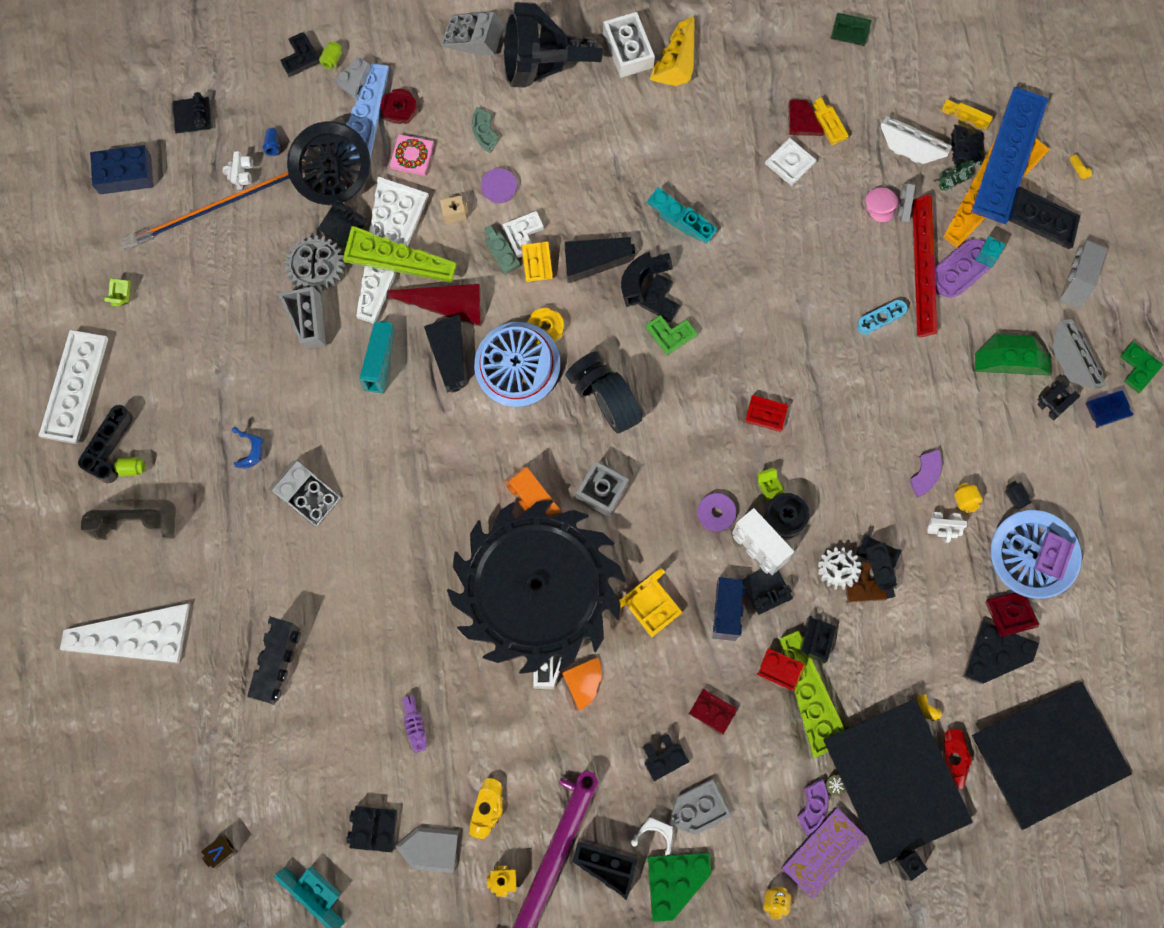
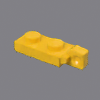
M822 98L816 99L813 104L816 110L814 113L823 127L831 146L847 140L849 137L833 107L826 106Z
M946 99L941 109L946 115H954L960 121H967L978 129L987 130L993 118L991 115L961 102L957 104Z

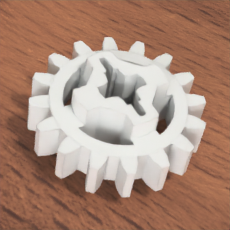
M834 547L833 553L827 550V556L822 555V561L818 564V567H820L818 574L823 575L821 580H827L828 587L833 584L835 590H837L838 586L845 590L846 584L852 587L853 581H858L859 577L857 575L861 574L859 569L861 562H856L858 556L852 557V550L846 553L844 547L841 551Z

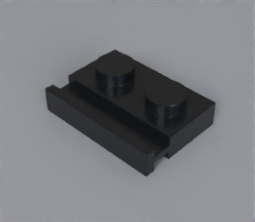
M809 616L798 653L806 654L807 657L825 664L829 658L836 626Z

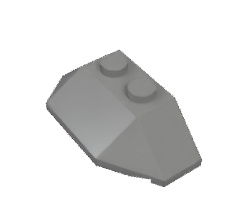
M1072 319L1058 322L1052 348L1056 359L1063 368L1064 375L1070 382L1090 389L1106 386L1102 370L1084 335L1075 326V322Z

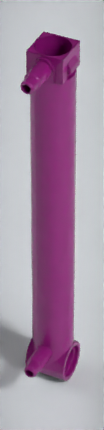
M592 772L581 773L576 784L563 778L560 779L559 784L573 792L512 928H535L593 795L598 788V779ZM586 777H591L594 781L590 788L583 787L582 782Z

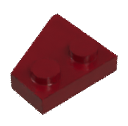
M789 99V135L823 136L824 129L807 100Z

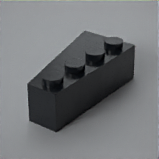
M269 616L268 624H271V628L268 633L264 634L265 649L259 653L257 665L260 667L259 670L256 669L253 673L247 697L274 705L275 701L280 699V687L287 678L288 670L286 669L288 663H291L294 658L295 652L293 649L295 643L298 644L301 632H299L300 628L295 624Z

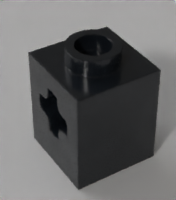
M910 851L894 862L902 876L908 881H912L928 870L916 851Z

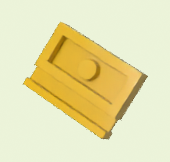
M540 242L521 245L525 281L553 279L549 243Z

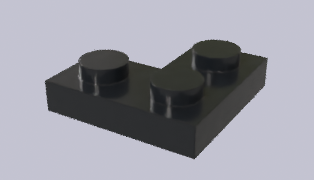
M304 31L288 39L295 53L280 60L288 77L320 63L319 57Z
M657 273L643 295L644 303L639 304V306L657 316L661 315L663 319L671 323L680 309L679 304L665 297L673 285V281Z

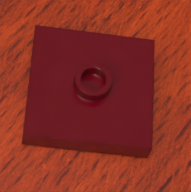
M1016 592L987 599L985 602L1000 637L1038 628L1040 625L1027 597Z

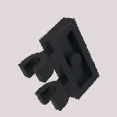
M669 734L660 738L667 751L656 756L651 744L642 747L649 759L644 764L653 781L689 763L681 745L674 746Z

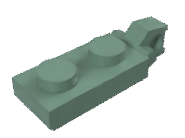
M491 225L485 227V234L488 237L485 239L487 248L504 275L521 266L520 262L500 232L495 233Z

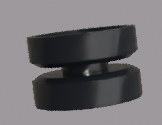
M599 351L591 352L577 360L565 374L571 384H576L575 390L581 398L594 394L592 384L614 373L609 365H603L605 360Z
M782 493L770 501L765 509L763 518L783 540H791L797 537L807 525L809 508L798 495Z

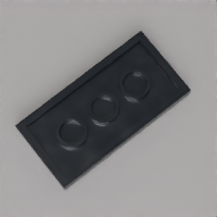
M1018 187L1015 191L1008 221L1067 249H1071L1074 246L1081 215L1023 187Z

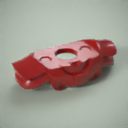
M950 729L946 731L944 738L945 763L957 788L963 789L970 765H972V756H970L968 745H966L963 731ZM952 753L958 754L961 757L960 764L952 765L949 762V756Z

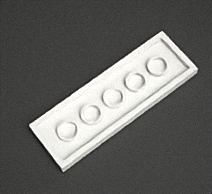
M73 330L69 331L39 437L72 444L79 443L108 342L106 336Z

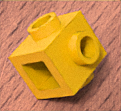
M495 866V870L490 871V875H487V888H491V893H496V897L508 896V892H516V869L508 870L507 866ZM500 877L505 879L504 885L499 884L498 880Z

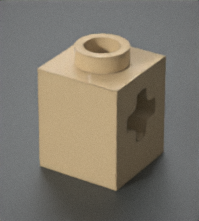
M461 196L440 200L445 224L466 220L465 213L469 211L467 203L462 201Z

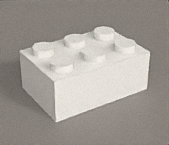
M637 12L603 22V35L620 78L654 68L655 56Z
M754 508L741 518L734 527L733 538L735 541L745 546L748 555L752 559H757L765 573H770L771 575L776 573L789 562L794 553L793 549Z

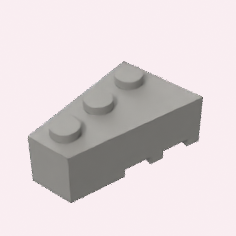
M1086 240L1083 246L1078 247L1075 253L1077 257L1071 265L1072 270L1067 277V282L1059 301L1078 309L1083 306L1097 285L1107 248Z
M314 287L279 293L278 296L285 307L284 309L292 322L291 324L300 343L308 350L325 347L321 294Z

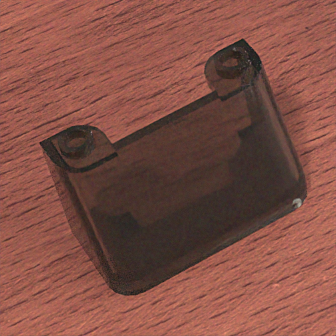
M165 499L106 500L82 516L81 531L96 540H106L108 532L117 530V521L142 520V524L146 528L161 531L164 539H174L176 508L171 501Z

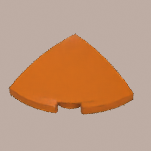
M598 657L562 673L579 711L588 706L597 695L596 691L602 680V669Z

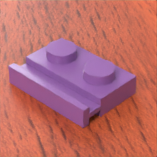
M1051 532L1046 533L1033 569L1050 577L1053 576L1057 580H1062L1075 544Z

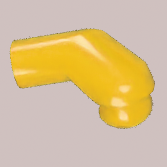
M1078 155L1070 157L1069 161L1081 179L1092 176V170L1085 168Z

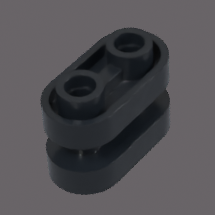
M1065 380L1055 382L1050 387L1052 391L1049 394L1045 392L1037 399L1039 401L1037 405L1042 410L1048 407L1052 411L1048 416L1053 421L1081 396L1076 391L1070 394L1066 390L1069 384ZM1061 395L1065 400L1057 406L1053 400Z

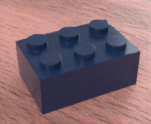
M145 145L90 152L92 186L99 195L154 188L151 154Z

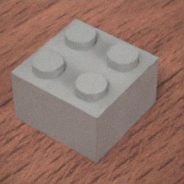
M595 461L576 492V499L610 517L626 490L629 479Z

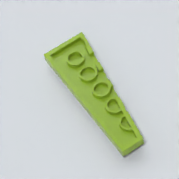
M354 226L351 227L343 261L346 263L446 282H453L456 270L455 262L433 254H427L419 249L409 248L402 243L392 242L388 238L378 237L371 232Z
M799 631L779 640L784 655L806 664L794 693L812 757L816 758L828 752L823 739L845 729L812 659L807 657L806 654L798 653L802 637Z

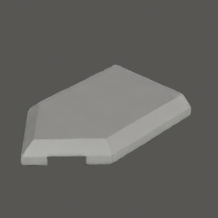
M714 779L678 796L668 825L696 835L731 817L732 814Z
M417 827L395 847L414 870L454 873L459 831Z

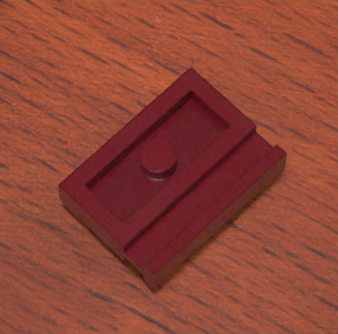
M702 689L688 715L724 735L738 709Z

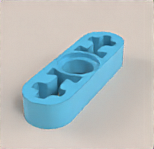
M895 300L861 317L857 323L858 332L868 335L902 318L907 311L906 303L901 300ZM895 307L902 309L900 312H893L892 315L890 313L895 309ZM877 314H885L887 320L884 322L879 321ZM873 319V323L868 328L862 327L863 323L868 324Z

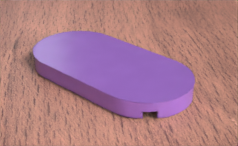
M967 240L936 266L935 284L938 294L948 298L957 297L990 270V267L975 260L981 246L985 242L984 240Z

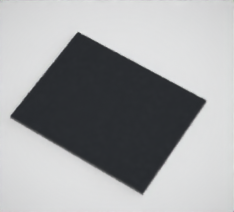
M1079 682L972 735L1021 830L1132 775L1083 682Z
M916 699L823 739L880 865L973 823Z

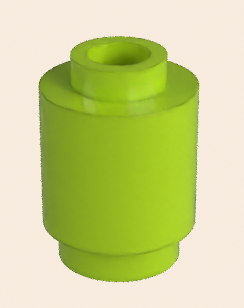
M334 41L326 44L319 59L324 68H336L342 55L341 45Z
M139 457L118 458L117 462L114 463L115 473H118L120 477L139 476L145 473V461L143 458L139 459Z

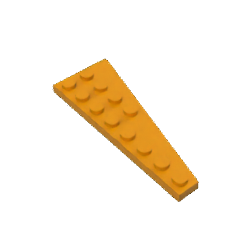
M1036 138L1022 179L1050 150ZM994 142L943 236L956 249L986 219L971 213V209Z

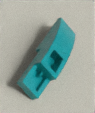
M659 187L656 188L646 202L660 213L659 217L704 243H708L718 229L690 207L685 208Z

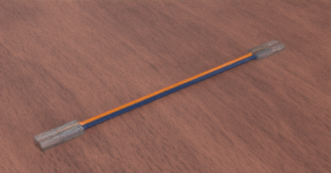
M309 161L302 162V166L318 165ZM316 170L304 171V172H302V173H306V175H307V174H309V173H311V172H314V171H316ZM288 172L150 229V227L125 236L119 239L124 251L155 239L154 236L287 180L289 179Z

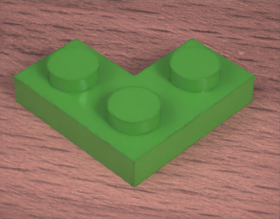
M661 315L645 325L646 330L666 356L697 337V332L687 319L673 329L668 326Z

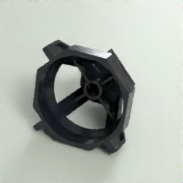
M514 3V8L510 11L505 26V36H503L505 77L511 87L525 88L532 85L534 81L560 71L562 72L567 61L602 62L603 47L593 37L584 36L583 39H576V36L567 35L536 3ZM538 24L541 25L540 38H539Z

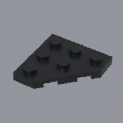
M982 621L980 622L963 677L976 683L984 684L1034 661L1039 643L1018 634L1000 637L996 626Z

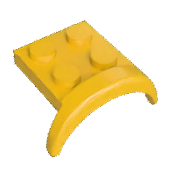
M662 568L619 600L621 603L620 609L626 605L651 638L683 613L657 581L665 573Z

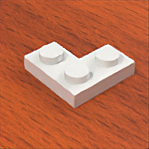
M537 211L503 224L504 231L517 258L522 257L521 245L532 244L528 235L544 229Z

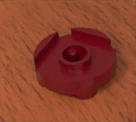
M394 89L388 95L386 93L383 96L381 110L385 120L394 124H408L416 114L417 104L408 90ZM401 103V109H396V107H394L398 106V104Z

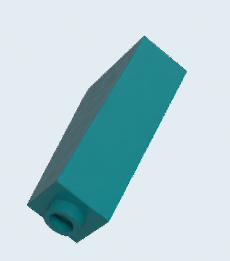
M388 321L374 322L359 378L364 390L368 392L384 394L395 334L393 324Z

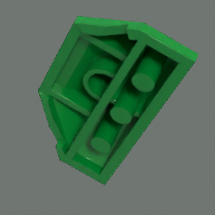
M995 334L975 353V372L1050 376L1051 357L1034 336Z

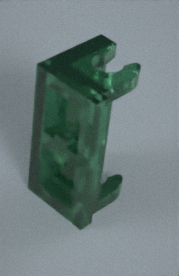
M837 13L830 39L865 46L872 20Z

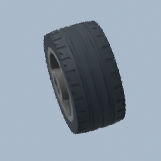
M618 372L609 374L592 384V390L599 408L611 428L617 434L634 427L642 421L637 401L631 389Z

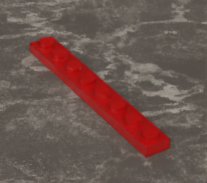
M925 195L912 201L917 336L920 338L938 334L932 197L930 195Z

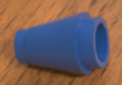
M274 128L266 130L262 149L268 156H276L281 150L277 130Z

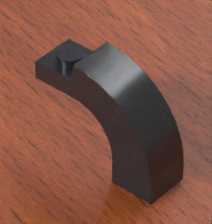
M650 252L637 257L628 265L621 279V290L626 307L644 303L641 288L647 278L673 269L670 253L660 254L651 258Z

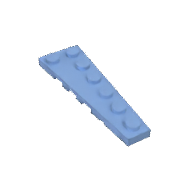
M370 64L371 70L369 75L366 77L364 86L359 91V98L355 107L352 108L349 121L346 123L363 138L368 147L370 159L381 111V100L384 96L389 73L388 66ZM340 144L338 152L344 144ZM351 144V146L343 155L356 149V147L353 144ZM359 153L346 161L359 160Z

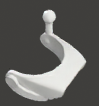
M649 817L638 833L634 835L631 845H638L637 840L643 832L656 830L662 833L667 840V849L665 850V856H667L671 852L673 826Z

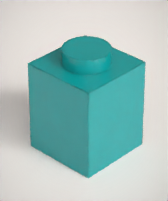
M988 236L975 260L992 268L998 260L1005 243Z

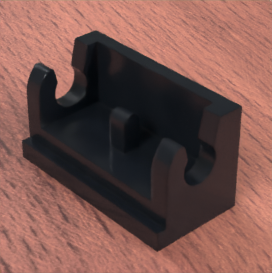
M864 534L856 555L869 560L865 548L882 542ZM886 545L892 567L895 568L902 550Z

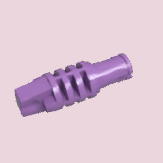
M414 695L409 696L410 698L408 696L402 698L406 714L404 716V723L414 753H418L427 749L426 733L420 712H417Z

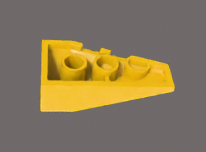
M693 16L679 22L670 37L671 43L661 52L663 57L660 62L656 61L650 76L652 81L671 86H679L690 81L694 68Z

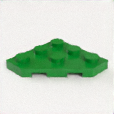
M710 853L648 857L652 922L673 921L711 876Z

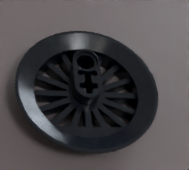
M323 121L308 126L294 139L288 152L287 170L293 186L303 197L317 204L333 205L336 199L342 203L350 200L363 188L370 173L371 159L365 141L353 128L340 122ZM340 144H344L338 152ZM351 144H353L356 147V149L343 155L351 146ZM323 146H327V154ZM311 147H319V149H320V151L322 152L323 156L320 155L318 152H316V151H315L313 148H311ZM309 150L314 155H316L320 160L307 157L304 155L306 151ZM359 153V160L346 161ZM305 160L318 165L302 166V161ZM330 162H333V164H331L330 170L328 166L330 165ZM360 165V171L345 166ZM317 170L311 173L310 175L303 177L302 172ZM342 171L358 175L354 182ZM319 176L311 187L307 185V182ZM341 176L352 184L347 190L341 181ZM336 179V184L329 187V181ZM322 182L321 193H318L315 190ZM327 189L332 192V195H326Z

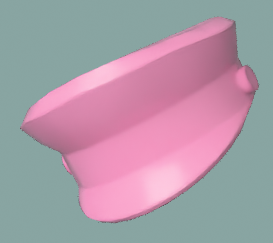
M879 187L869 191L866 195V210L876 221L888 222L893 218L895 208L898 205V197L892 190Z

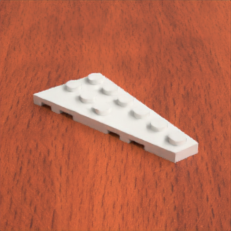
M183 604L66 629L63 631L60 650L179 663L190 605Z

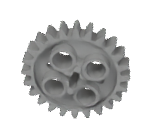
M315 235L313 240L308 236L307 241L301 238V244L294 242L295 249L289 248L291 254H286L288 260L284 261L287 266L284 269L288 273L287 277L289 280L291 279L292 285H296L298 289L314 287L322 293L323 287L329 290V284L335 286L334 280L340 281L338 274H344L341 269L345 268L342 250L338 249L337 243L333 244L332 239L326 242L325 236L321 240H319L317 235ZM306 253L310 254L308 257H303ZM323 254H329L326 258H321ZM312 266L315 267V278H314V279H312L313 276H314V269H313ZM308 270L307 274H301L303 271ZM322 271H327L326 274L319 275Z

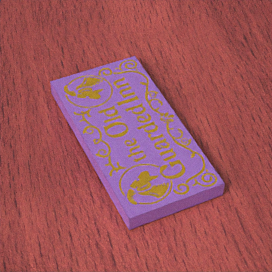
M836 808L781 869L813 899L868 837Z

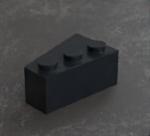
M579 837L572 862L627 900L638 862V855Z

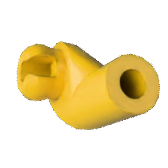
M927 694L917 696L918 705L924 717L932 721L942 717L940 709L929 705Z

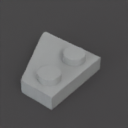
M357 56L334 82L352 98L357 100L359 98L357 92L360 86H364L371 66L360 56Z
M902 184L900 206H898L897 210L899 221L909 222L915 185Z

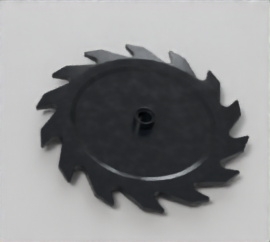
M553 500L536 502L518 518L512 516L515 505L512 502L499 511L490 533H483L481 521H477L470 532L471 558L468 561L463 560L457 551L454 552L453 568L464 586V592L459 594L450 589H447L451 604L473 620L472 625L457 626V629L468 640L495 645V649L492 652L482 656L483 659L502 663L515 658L526 657L527 662L521 668L519 674L537 672L554 655L561 656L559 671H563L575 662L585 638L591 640L593 650L596 653L604 640L603 612L610 611L617 621L620 617L621 603L608 580L610 578H616L622 582L626 580L620 565L599 552L601 546H614L615 543L603 532L579 529L576 526L578 522L588 518V514L571 510L547 516L546 511L552 505ZM533 582H540L542 584L541 588L538 590L532 589L531 585Z

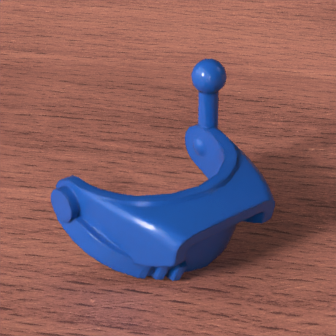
M233 427V433H238L240 437L249 438L251 441L250 454L243 461L234 462L233 465L236 468H251L261 460L263 439Z

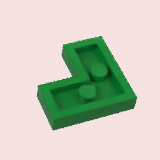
M1134 341L1120 356L1121 359L1134 368L1124 383L1138 394L1142 392L1163 366L1161 362Z

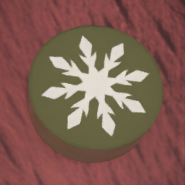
M839 775L830 776L826 780V788L830 795L840 796L846 791Z

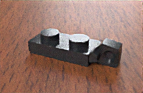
M885 542L866 547V553L876 585L879 587V590H885L888 599L896 597L893 586H897L896 576Z

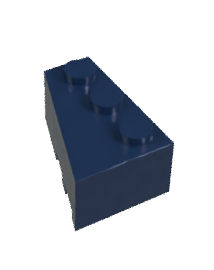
M718 578L712 639L736 641L741 636V617H743L744 605H741L742 597L745 596V586L742 585L743 580Z

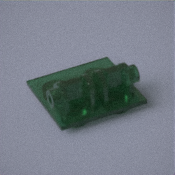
M970 160L966 163L957 164L954 166V169L941 172L939 174L940 177L935 179L934 182L940 181V190L947 191L971 179L974 172L969 168L981 163V161L973 162V160Z

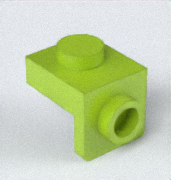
M110 278L109 295L104 297V301L110 302L112 306H122L124 303H129L131 280Z
M775 468L757 473L758 486L766 502L784 493V489L777 478V470Z

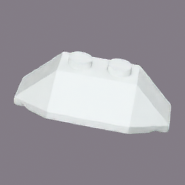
M886 116L881 124V129L889 148L898 155L910 158L913 162L925 164L947 157L952 146L944 141Z

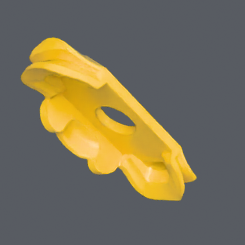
M486 778L480 788L469 829V834L474 838L485 839L488 837L492 827L496 826L497 821L502 816L503 797L501 795L503 787L495 779ZM483 802L489 803L491 807L490 812L485 815L479 811V807Z

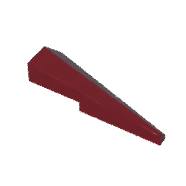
M480 284L388 290V297L391 300L395 299L402 301L404 304H412L421 309L444 316L453 317L460 315L461 321H468L481 326Z

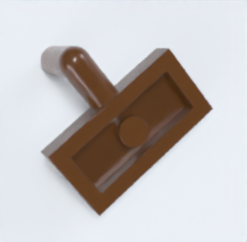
M865 563L860 568L861 581L853 582L852 587L846 584L847 603L884 601L888 599L885 590H879L875 580L869 581L868 571L871 569L870 563Z

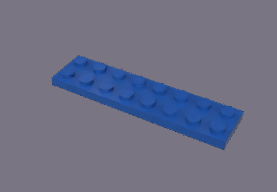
M1017 87L1013 88L971 213L1006 225L1016 188L1020 186L1049 98Z

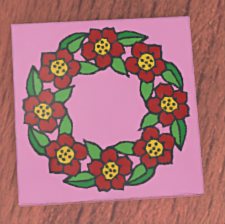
M398 134L390 169L425 176L434 142Z

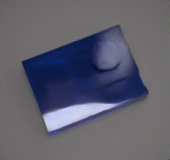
M1123 390L1085 403L1092 420L1096 423V428L1130 418L1134 415L1133 412L1131 413L1130 405Z

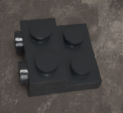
M355 806V810H351L349 822L353 823L352 831H348L346 843L350 844L349 848L392 853L398 810Z

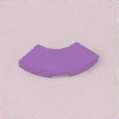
M939 449L919 457L921 463L920 471L909 480L916 498L926 494L936 484L940 476L942 462Z
M823 779L804 788L807 796L806 806L797 818L806 835L811 834L819 827L827 811L828 791Z

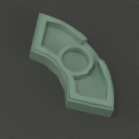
M476 107L472 118L473 133L478 144L485 151L491 153L499 141V136L493 132L490 124L493 116Z

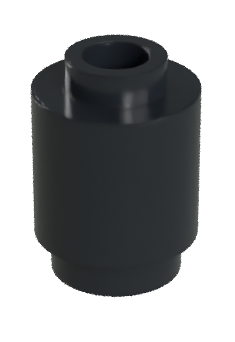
M1015 480L1006 486L1007 490L1004 492L1018 510L1032 503L1031 496L1022 482L1017 483Z

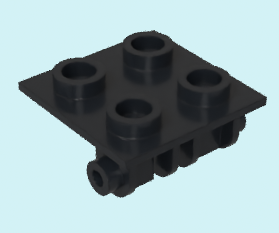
M195 92L192 99L173 101L176 134L211 129L209 97H203L200 92Z
M955 124L951 133L952 161L954 164H961V161L965 160L982 165L985 159L983 133Z
M336 199L318 227V230L346 247L351 227L354 226L362 229L368 219Z
M761 570L742 579V585L745 586V590L758 615L793 599L791 587L786 585L779 570L773 575Z

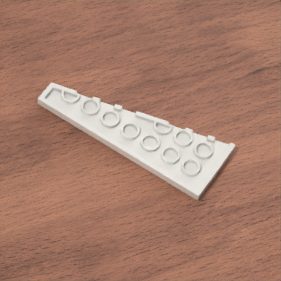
M378 177L369 232L381 238H388L392 242L405 244L408 247L429 195L426 192ZM364 266L361 294L356 315L358 319L372 324L376 322L397 272Z

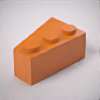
M520 467L503 481L509 492L516 496L519 500L518 503L525 511L536 502L552 500L528 467ZM554 501L546 511L547 516L562 513Z

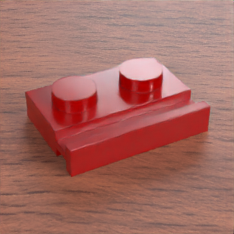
M752 395L745 423L781 432L789 405Z
M768 648L757 675L791 691H795L806 664Z

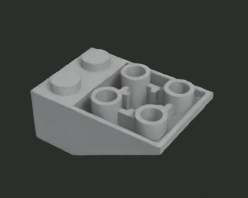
M494 12L451 15L441 46L479 56L495 55L504 24Z
M293 460L268 489L315 527L321 523L341 499L339 495L296 460Z

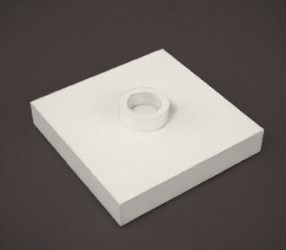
M789 138L766 160L765 164L790 186H793L817 160Z

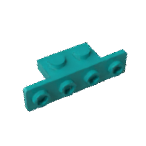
M312 866L305 871L300 879L287 867L282 868L274 875L278 883L307 908L310 914L315 916L325 928H341L345 924L331 909L341 893Z

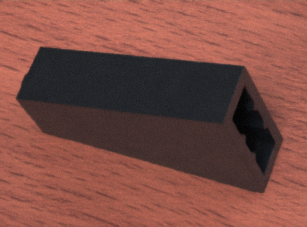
M631 237L565 242L567 283H572L632 262V255H635V244H631Z
M456 315L424 326L447 393L450 391L452 393L458 392L462 387H465L462 322L460 315Z

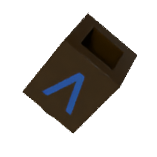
M221 835L201 851L204 855L202 859L209 868H219L238 853L226 835Z

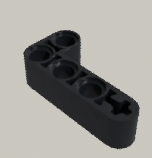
M123 405L112 407L78 460V465L82 470L107 484L113 483L117 479L118 473H115L114 468L106 461L133 420L132 413ZM114 429V432L108 435L109 430ZM100 445H104L102 450L97 451ZM93 461L92 466L87 468V464ZM109 469L108 475L103 476V473Z

